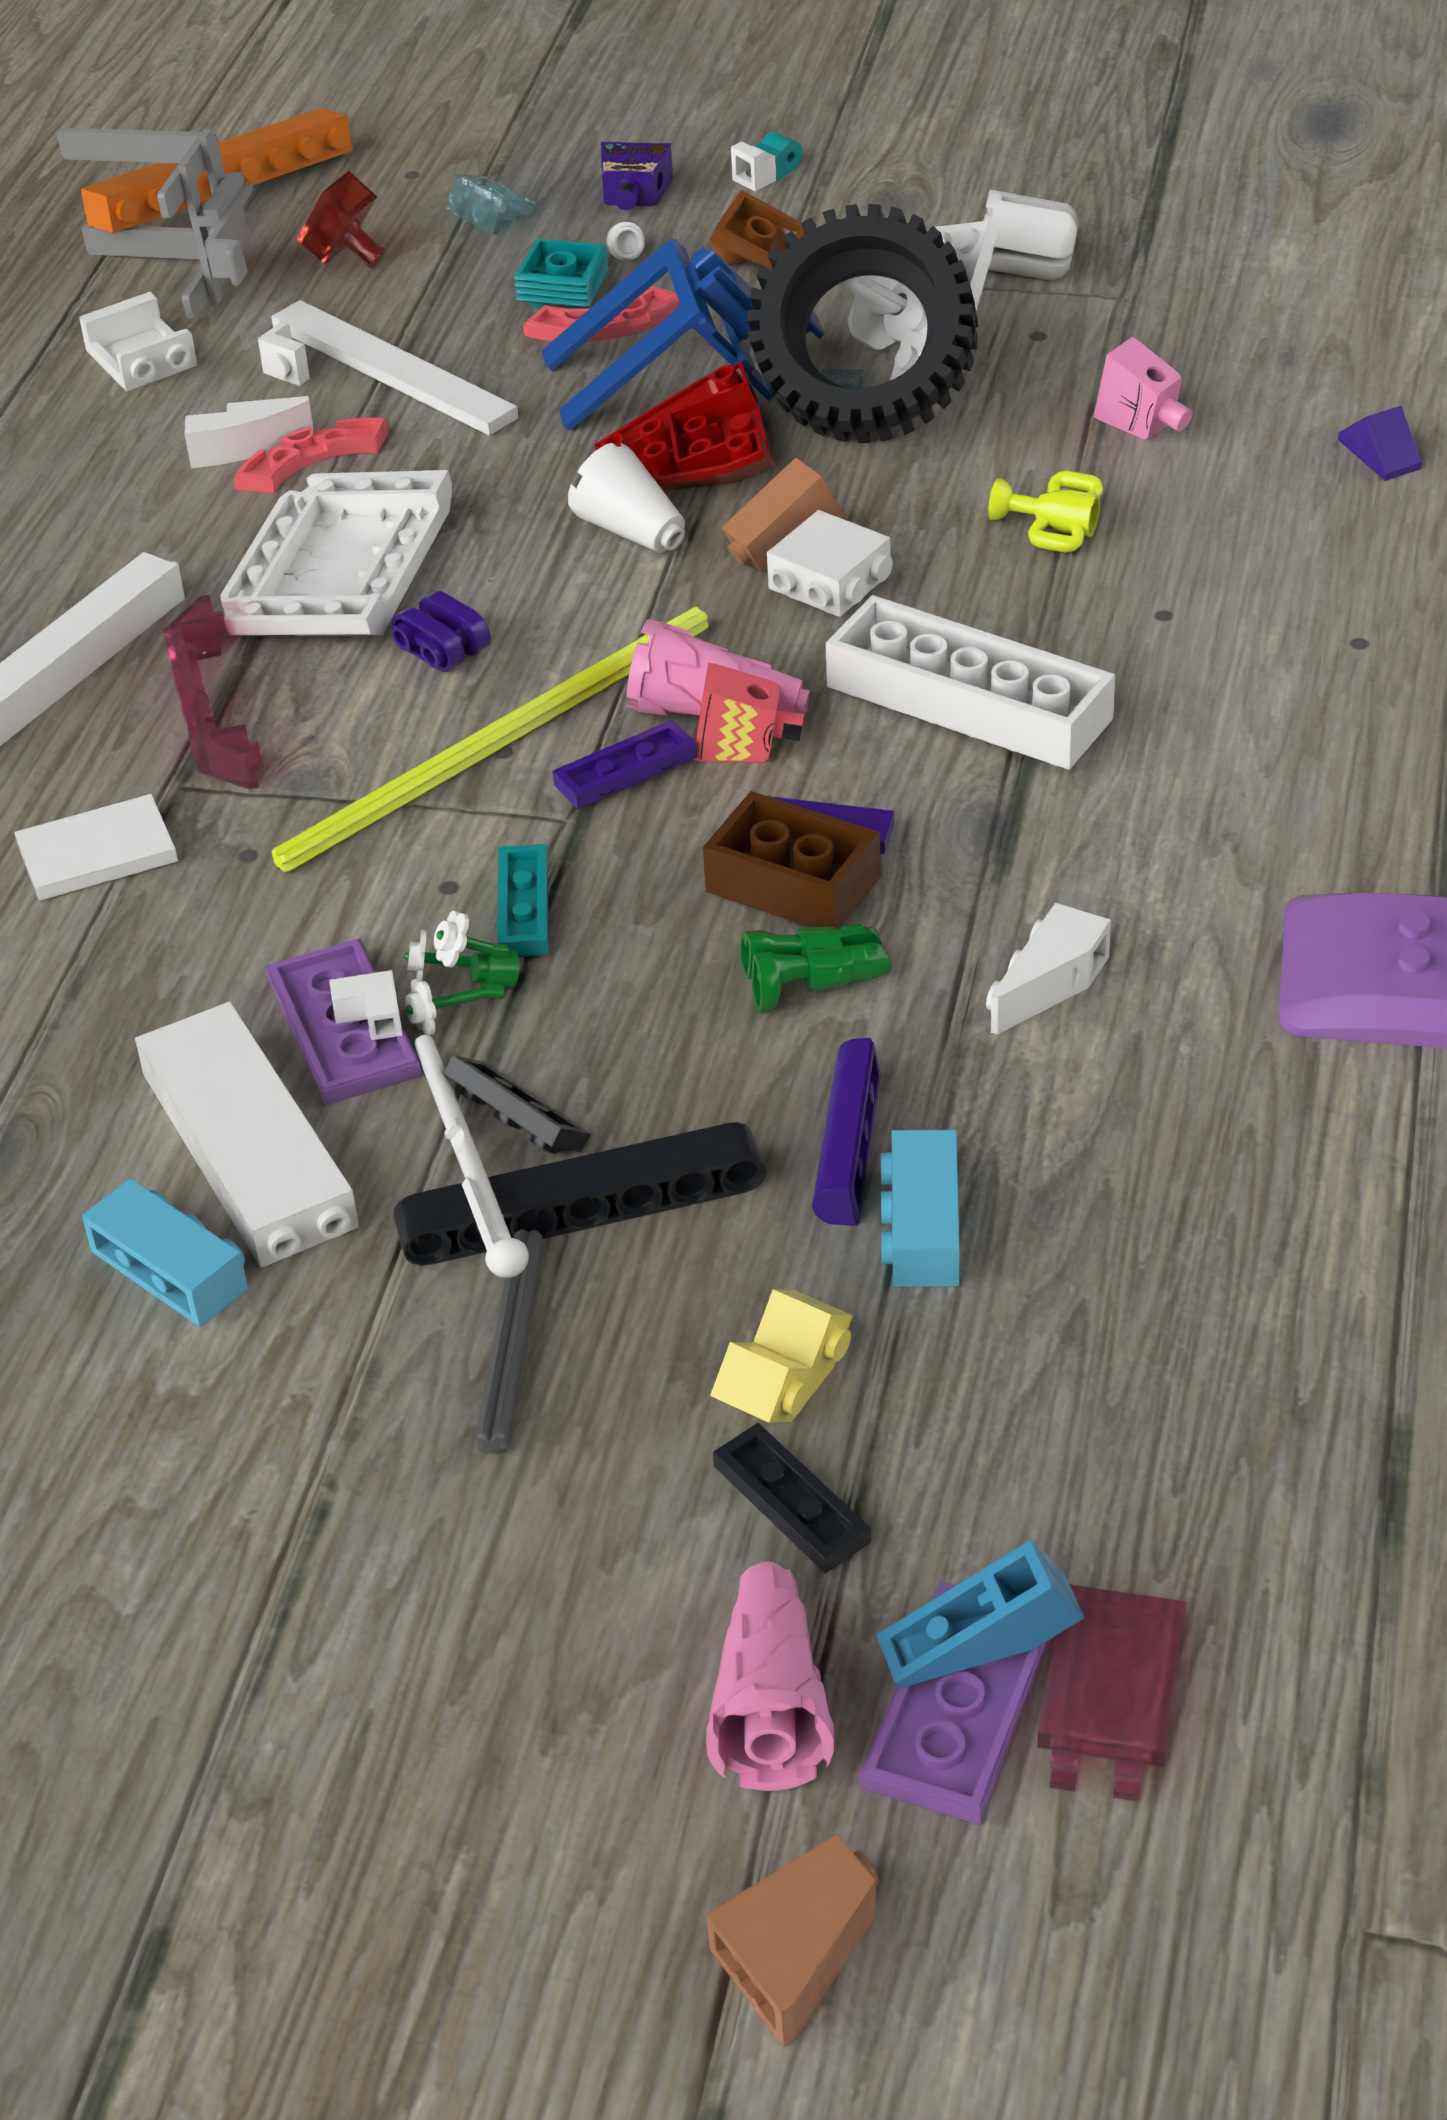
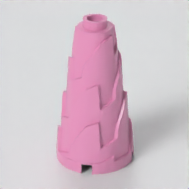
M647 619L640 633L649 635L647 645L638 642L636 644L626 698L631 699L626 704L627 709L670 716V713L700 716L708 663H715L776 682L780 686L777 709L803 713L805 716L810 698V690L803 689L804 681L773 670L770 664L728 652L726 648L689 635L690 631Z
M760 1562L749 1567L740 1577L738 1597L732 1611L730 1626L727 1629L722 1649L718 1680L706 1727L707 1756L715 1770L726 1779L727 1767L739 1773L740 1787L760 1791L786 1790L817 1778L816 1765L824 1758L828 1767L834 1753V1724L828 1712L820 1671L813 1664L805 1605L799 1600L796 1580L791 1570L784 1569L774 1562Z

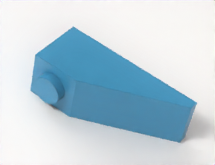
M1030 1539L879 1632L876 1636L895 1684L900 1688H904L1033 1650L1085 1617L1064 1571Z

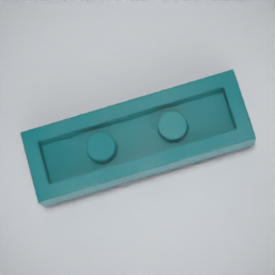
M546 844L498 847L497 943L508 944L509 949H514L518 957L549 955L548 854Z

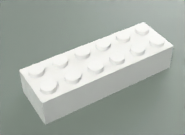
M874 595L826 642L827 687L1068 770L1074 766L1113 720L1115 674Z

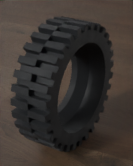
M857 204L846 205V218L837 220L834 208L824 211L822 213L826 224L816 227L812 217L801 223L805 232L803 237L798 239L791 230L783 237L787 251L782 253L774 247L768 254L772 270L763 266L760 267L756 277L761 289L752 287L749 297L754 310L748 309L747 321L752 330L748 332L749 340L754 350V357L773 396L776 395L780 406L787 413L790 410L792 411L798 423L805 427L810 421L814 432L824 437L829 428L838 441L847 442L849 432H854L858 443H870V431H878L881 441L893 439L891 427L899 424L904 435L915 431L911 419L918 415L927 424L935 418L931 406L937 403L944 410L952 402L949 394L950 387L958 392L961 390L965 383L962 369L971 371L974 362L971 349L977 350L978 336L976 327H978V316L970 282L968 281L962 260L958 261L956 250L949 241L944 244L940 231L934 226L926 231L924 220L914 214L909 222L906 223L903 210L892 206L888 218H884L880 204H868L867 216H860ZM864 275L891 278L909 288L919 299L925 310L927 336L919 358L902 375L881 385L850 389L833 383L817 370L807 351L806 331L813 309L830 289L845 280Z

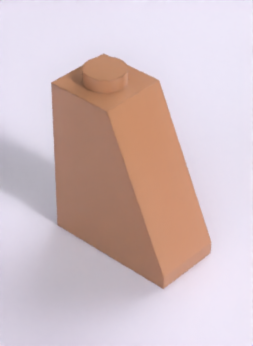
M796 457L726 522L721 529L730 541L726 548L732 557L742 566L749 562L761 573L768 571L767 552L816 511L821 510L844 520L847 519L823 477Z
M838 1833L706 1913L710 1951L783 2047L796 2040L877 1916L876 1886L879 1885L877 1872L868 1857L859 1850L853 1853Z

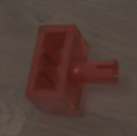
M350 171L346 172L321 193L297 240L324 265L348 247L369 268L373 267L383 256L386 249L381 247L362 230L361 226L377 196Z

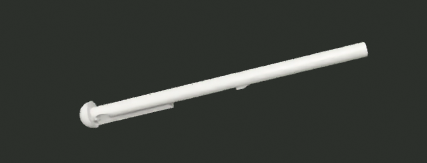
M421 1035L414 1042L415 1050L445 1125V1137L451 1141L465 1177L462 1186L487 1249L486 1265L498 1277H515L525 1269L528 1263L529 1254L527 1247L522 1241L511 1238L450 1080L444 1074L445 1068L435 1042L431 1036Z

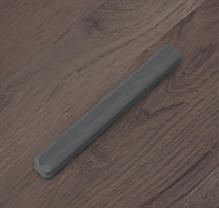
M521 1229L513 1236V1238L522 1241L526 1245L529 1258L525 1269L519 1275L505 1278L476 1432L477 1447L484 1453L493 1451L500 1454L508 1447L544 1247L542 1235L536 1230L528 1232Z

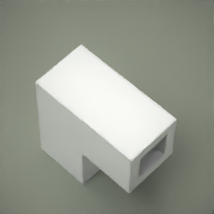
M392 970L329 980L336 1024L367 1019L371 1040L403 1036Z

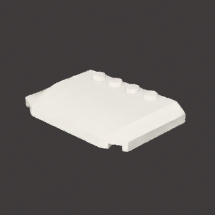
M449 471L314 473L306 478L309 487L302 492L289 490L282 495L220 595L225 612L224 621L229 635H383L450 512L452 481Z

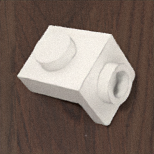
M280 322L258 338L264 374L301 386L310 379L305 344L292 340L288 323Z

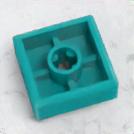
M537 238L514 276V279H516L514 285L517 287L515 292L518 294L516 299L520 302H528L530 306L535 308H542L544 305L548 306L549 304L562 305L568 309L587 308L592 303L610 269L607 266L609 260H607L609 254L606 253L608 247L604 244Z

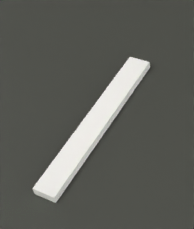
M301 300L271 316L273 327L280 322L290 325L292 338L489 436L518 419V408L516 405Z

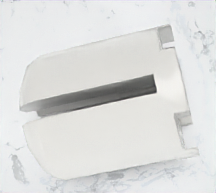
M990 190L984 221L989 220L999 226L1000 229L988 270L1048 281L1062 278L1070 269L1079 221L1075 209L1067 203Z

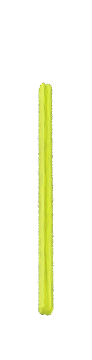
M692 607L666 622V624L690 631L689 635L693 637L703 633L709 627L706 612L701 611L698 607ZM643 635L274 847L272 850L274 864L284 873L296 869L627 677L630 674L637 642L647 645L649 635Z

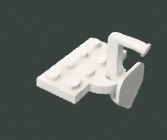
M989 220L935 227L941 232L944 244L949 241L956 250L958 261L962 260L977 310L1000 227ZM864 275L839 283L840 287L855 294L848 317L851 335L858 342L873 350H882L894 342H898L900 347L895 356V364L890 380L902 375L915 364L926 341L927 318L919 299L905 285L888 277Z

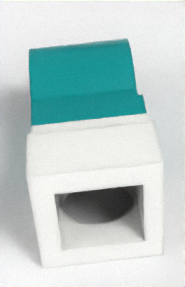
M774 131L768 133L760 143L753 146L744 142L731 146L732 180L753 191H757L787 176L800 164L803 154L801 144Z

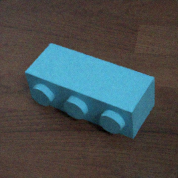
M892 1130V1152H881V1185H892V1191H881V1224H892V1231H881V1263L893 1264V1287L959 1286L956 1130Z
M131 1178L82 1214L92 1253L200 1328L248 1290L243 1266L245 1264V1257L233 1241L227 1238L220 1239L208 1231L197 1217L192 1214L184 1215L171 1206L160 1192L154 1189L149 1191Z

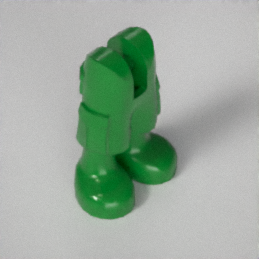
M862 924L840 926V928L827 926L799 928L795 935L770 934L763 930H752L743 932L740 937L742 971L746 979H752L754 1005L759 1013L775 1009L779 1003L782 987L791 981L804 979L807 989L821 991L834 987L840 988L852 982L882 977L891 970L890 960L877 929L866 927Z

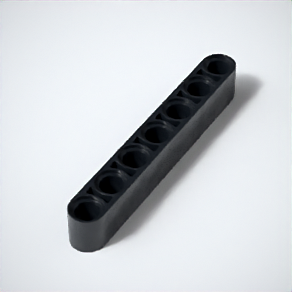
M733 1122L490 1176L488 1179L511 1238H513L517 1231L523 1229L528 1232L536 1230L541 1233L542 1239L746 1193L755 1189L763 1182L767 1170L751 1129L743 1123ZM462 1183L409 1195L399 1201L394 1208L393 1217L403 1254L406 1260L412 1264L420 1266L432 1265L487 1252Z

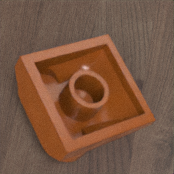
M741 190L715 227L710 238V248L728 265L740 264L746 260L756 266H763L772 270L768 259V254L776 247L782 253H785L787 248L783 237L792 230L800 239L805 232L800 221Z

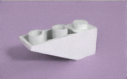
M1058 903L1053 905L1044 920L1038 919L1031 930L1026 946L1023 950H1016L1009 963L1008 972L1001 982L996 980L989 990L986 1008L991 1011V1033L998 1035L1089 988L1109 958L1111 920Z

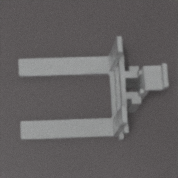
M89 128L59 129L57 138L62 157L67 160L179 163L158 192L157 198L162 218H172L186 198L192 228L134 226L116 233H110L86 224L82 228V234L88 254L200 259L201 268L182 295L187 319H196L208 299L210 305L218 306L223 298L220 287L222 278H231L232 285L241 284L247 274L242 246L254 230V226L259 220V213L244 212L243 205L253 192L252 183H245L243 172H228L225 176L216 132H212L211 129H204L202 132ZM206 169L212 195L202 208L196 182Z

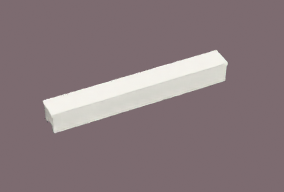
M146 552L141 553L0 663V746L185 599L177 562H170Z

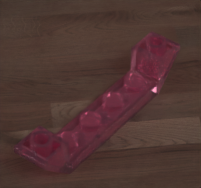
M209 595L200 596L163 629L169 663L197 772L249 790L259 788L256 769L264 768L259 742H249L245 724L216 730L215 722L212 718L210 703L205 691L198 660L222 656L219 638L227 637V631L222 610L213 612Z

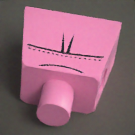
M1131 337L1107 354L1094 413L1096 419L1142 439H1150L1167 426L1178 432L1183 431L1191 421L1193 411L1178 402L1182 384L1181 375L1136 338Z

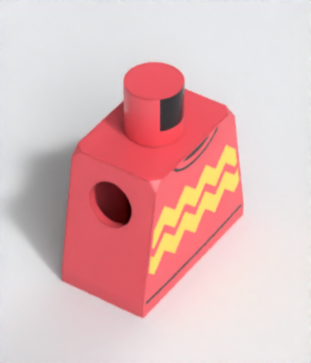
M708 663L696 737L698 758L693 760L764 763L769 759L772 737L800 741L804 714L777 709L780 686L776 682L715 663Z

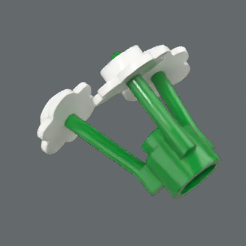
M451 911L447 921H442L435 931L434 947L437 949V953L425 952L426 930H421L420 942L410 941L409 951L404 953V958L408 961L407 971L417 972L416 979L411 980L412 991L405 997L406 1013L410 1022L416 1024L417 1028L423 1030L426 1035H433L435 1033L434 1019L436 1018V1009L484 998L503 999L504 989H514L518 980L519 960L517 952L514 949H509L508 944L488 943L467 937L465 934L469 927V917L457 911ZM465 948L481 952L473 953L472 957L459 955V952H462ZM424 963L439 964L449 968L453 966L470 967L472 982L480 983L482 988L432 999L428 983L422 981Z

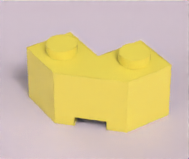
M773 1289L754 1342L729 1343L710 1396L769 1423L792 1422L832 1371L835 1363L845 1355L851 1340V1332L848 1328L853 1315L796 1290Z

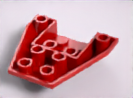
M743 361L717 368L713 373L702 377L595 443V451L609 443H613L617 447H620L621 443L628 446L662 490L737 483L775 468L765 420Z

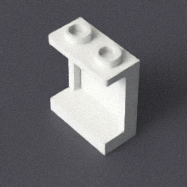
M151 292L79 317L86 351L126 392L198 366L192 333L187 329L174 332L160 318L157 298Z

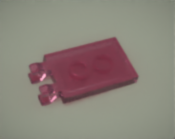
M1069 1584L1085 1618L1056 1635L1054 1639L1037 1735V1747L1052 1750L1050 1763L1052 1772L1049 1788L1075 1791L1081 1754L1116 1760L1113 1798L1139 1802L1144 1764L1159 1767L1164 1765L1185 1621L1186 1601Z

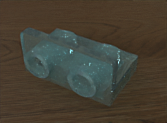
M455 173L447 210L490 235H498L502 219L515 220L516 215L531 217L535 202L489 177Z

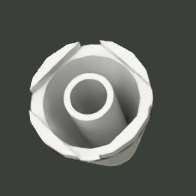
M613 443L606 444L593 452L581 465L578 473L583 477L578 487L575 488L571 484L568 492V505L575 515L658 553L673 550L682 542L685 535L684 518L628 446L622 443L620 447Z

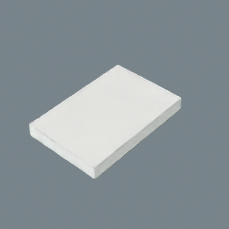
M152 794L14 832L18 848L39 901L178 861L176 849Z

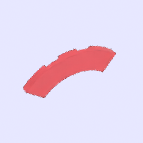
M651 286L587 342L624 337L657 326L680 306L677 293ZM544 305L523 324L524 336L553 341L590 308L568 309Z
M352 418L336 420V427L314 431L309 426L282 436L280 438L281 444L266 452L263 449L258 450L239 468L233 477L235 490L275 493L288 477L315 462L347 454H378L389 433L388 419Z

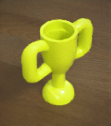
M1066 470L1057 472L1048 482L1047 493L1041 494L1037 498L1013 494L1012 487L1007 481L997 478L989 498L988 515L991 521H998L1006 517L1010 511L1035 515L1036 520L1028 531L1032 545L1051 551L1073 552L1082 545L1084 537L1091 538L1095 532L1100 511V497L1104 489L1101 480L1094 475ZM1060 488H1069V489L1081 490V491H1086V492H1080V491H1074V490H1060ZM1049 527L1061 533L1071 534V536L1045 532L1044 530Z

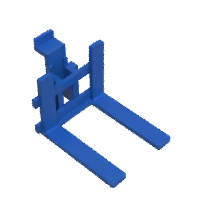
M671 238L542 350L545 365L551 371L555 370L669 271L680 306L561 407L559 412L563 425L568 430L576 427L690 329H695L731 365L743 361L752 386L767 400H770L773 394L763 375L754 367L744 341L749 337L748 332L752 331L747 321L748 309L754 310L749 299L752 288L712 248L707 251L702 247L691 257V262L686 248L677 239ZM707 304L722 318L731 344L716 330ZM812 311L806 334L811 331L820 339L824 336V331L817 315Z

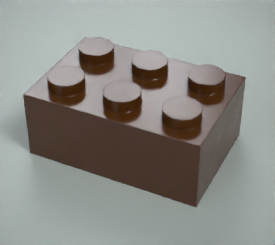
M750 791L703 846L706 892L812 928L825 926L840 928L881 877L880 832Z

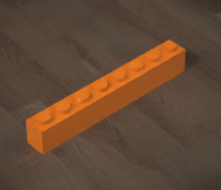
M323 108L218 142L225 176L228 172H243L245 183H252V185L353 151L348 115ZM155 163L81 188L88 226L116 233L162 217L157 194L179 163ZM205 169L196 182L201 203L206 202L212 195ZM186 198L177 211L188 208Z

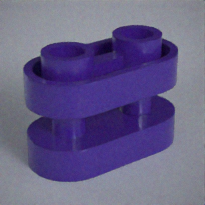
M435 591L419 602V609L408 607L392 619L393 628L391 634L396 645L400 649L408 651L425 661L430 667L442 672H448L462 663L464 653L475 655L488 647L491 642L489 628L481 615L442 591Z

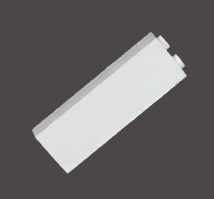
M230 1001L135 1037L143 1075L260 1268L360 1228L353 1190Z

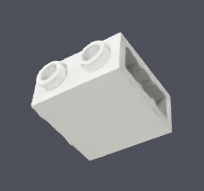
M818 510L767 552L768 587L792 599L841 617L891 574L893 561L890 557V537Z

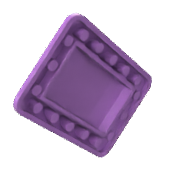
M1329 893L1300 895L1289 901L1285 909L1278 1014L1279 1023L1283 1029L1292 1035L1309 1038L1447 1048V897L1392 893Z

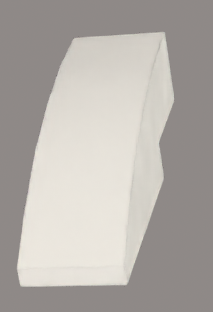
M309 396L227 403V412L185 416L184 434L191 469L246 460L260 449L266 452L281 444L280 438L282 436L309 426L314 430Z

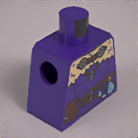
M601 142L604 204L617 206L622 210H631L635 206L657 205L673 179L671 143Z

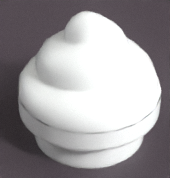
M624 221L611 227L607 234L606 243L612 256L621 261H631L642 253L645 246V237L642 230L636 224Z

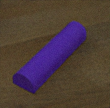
M871 1038L848 1040L840 1045L836 1054L812 1208L816 1216L832 1225L857 1226V1222L860 1220L881 1078L875 1044Z

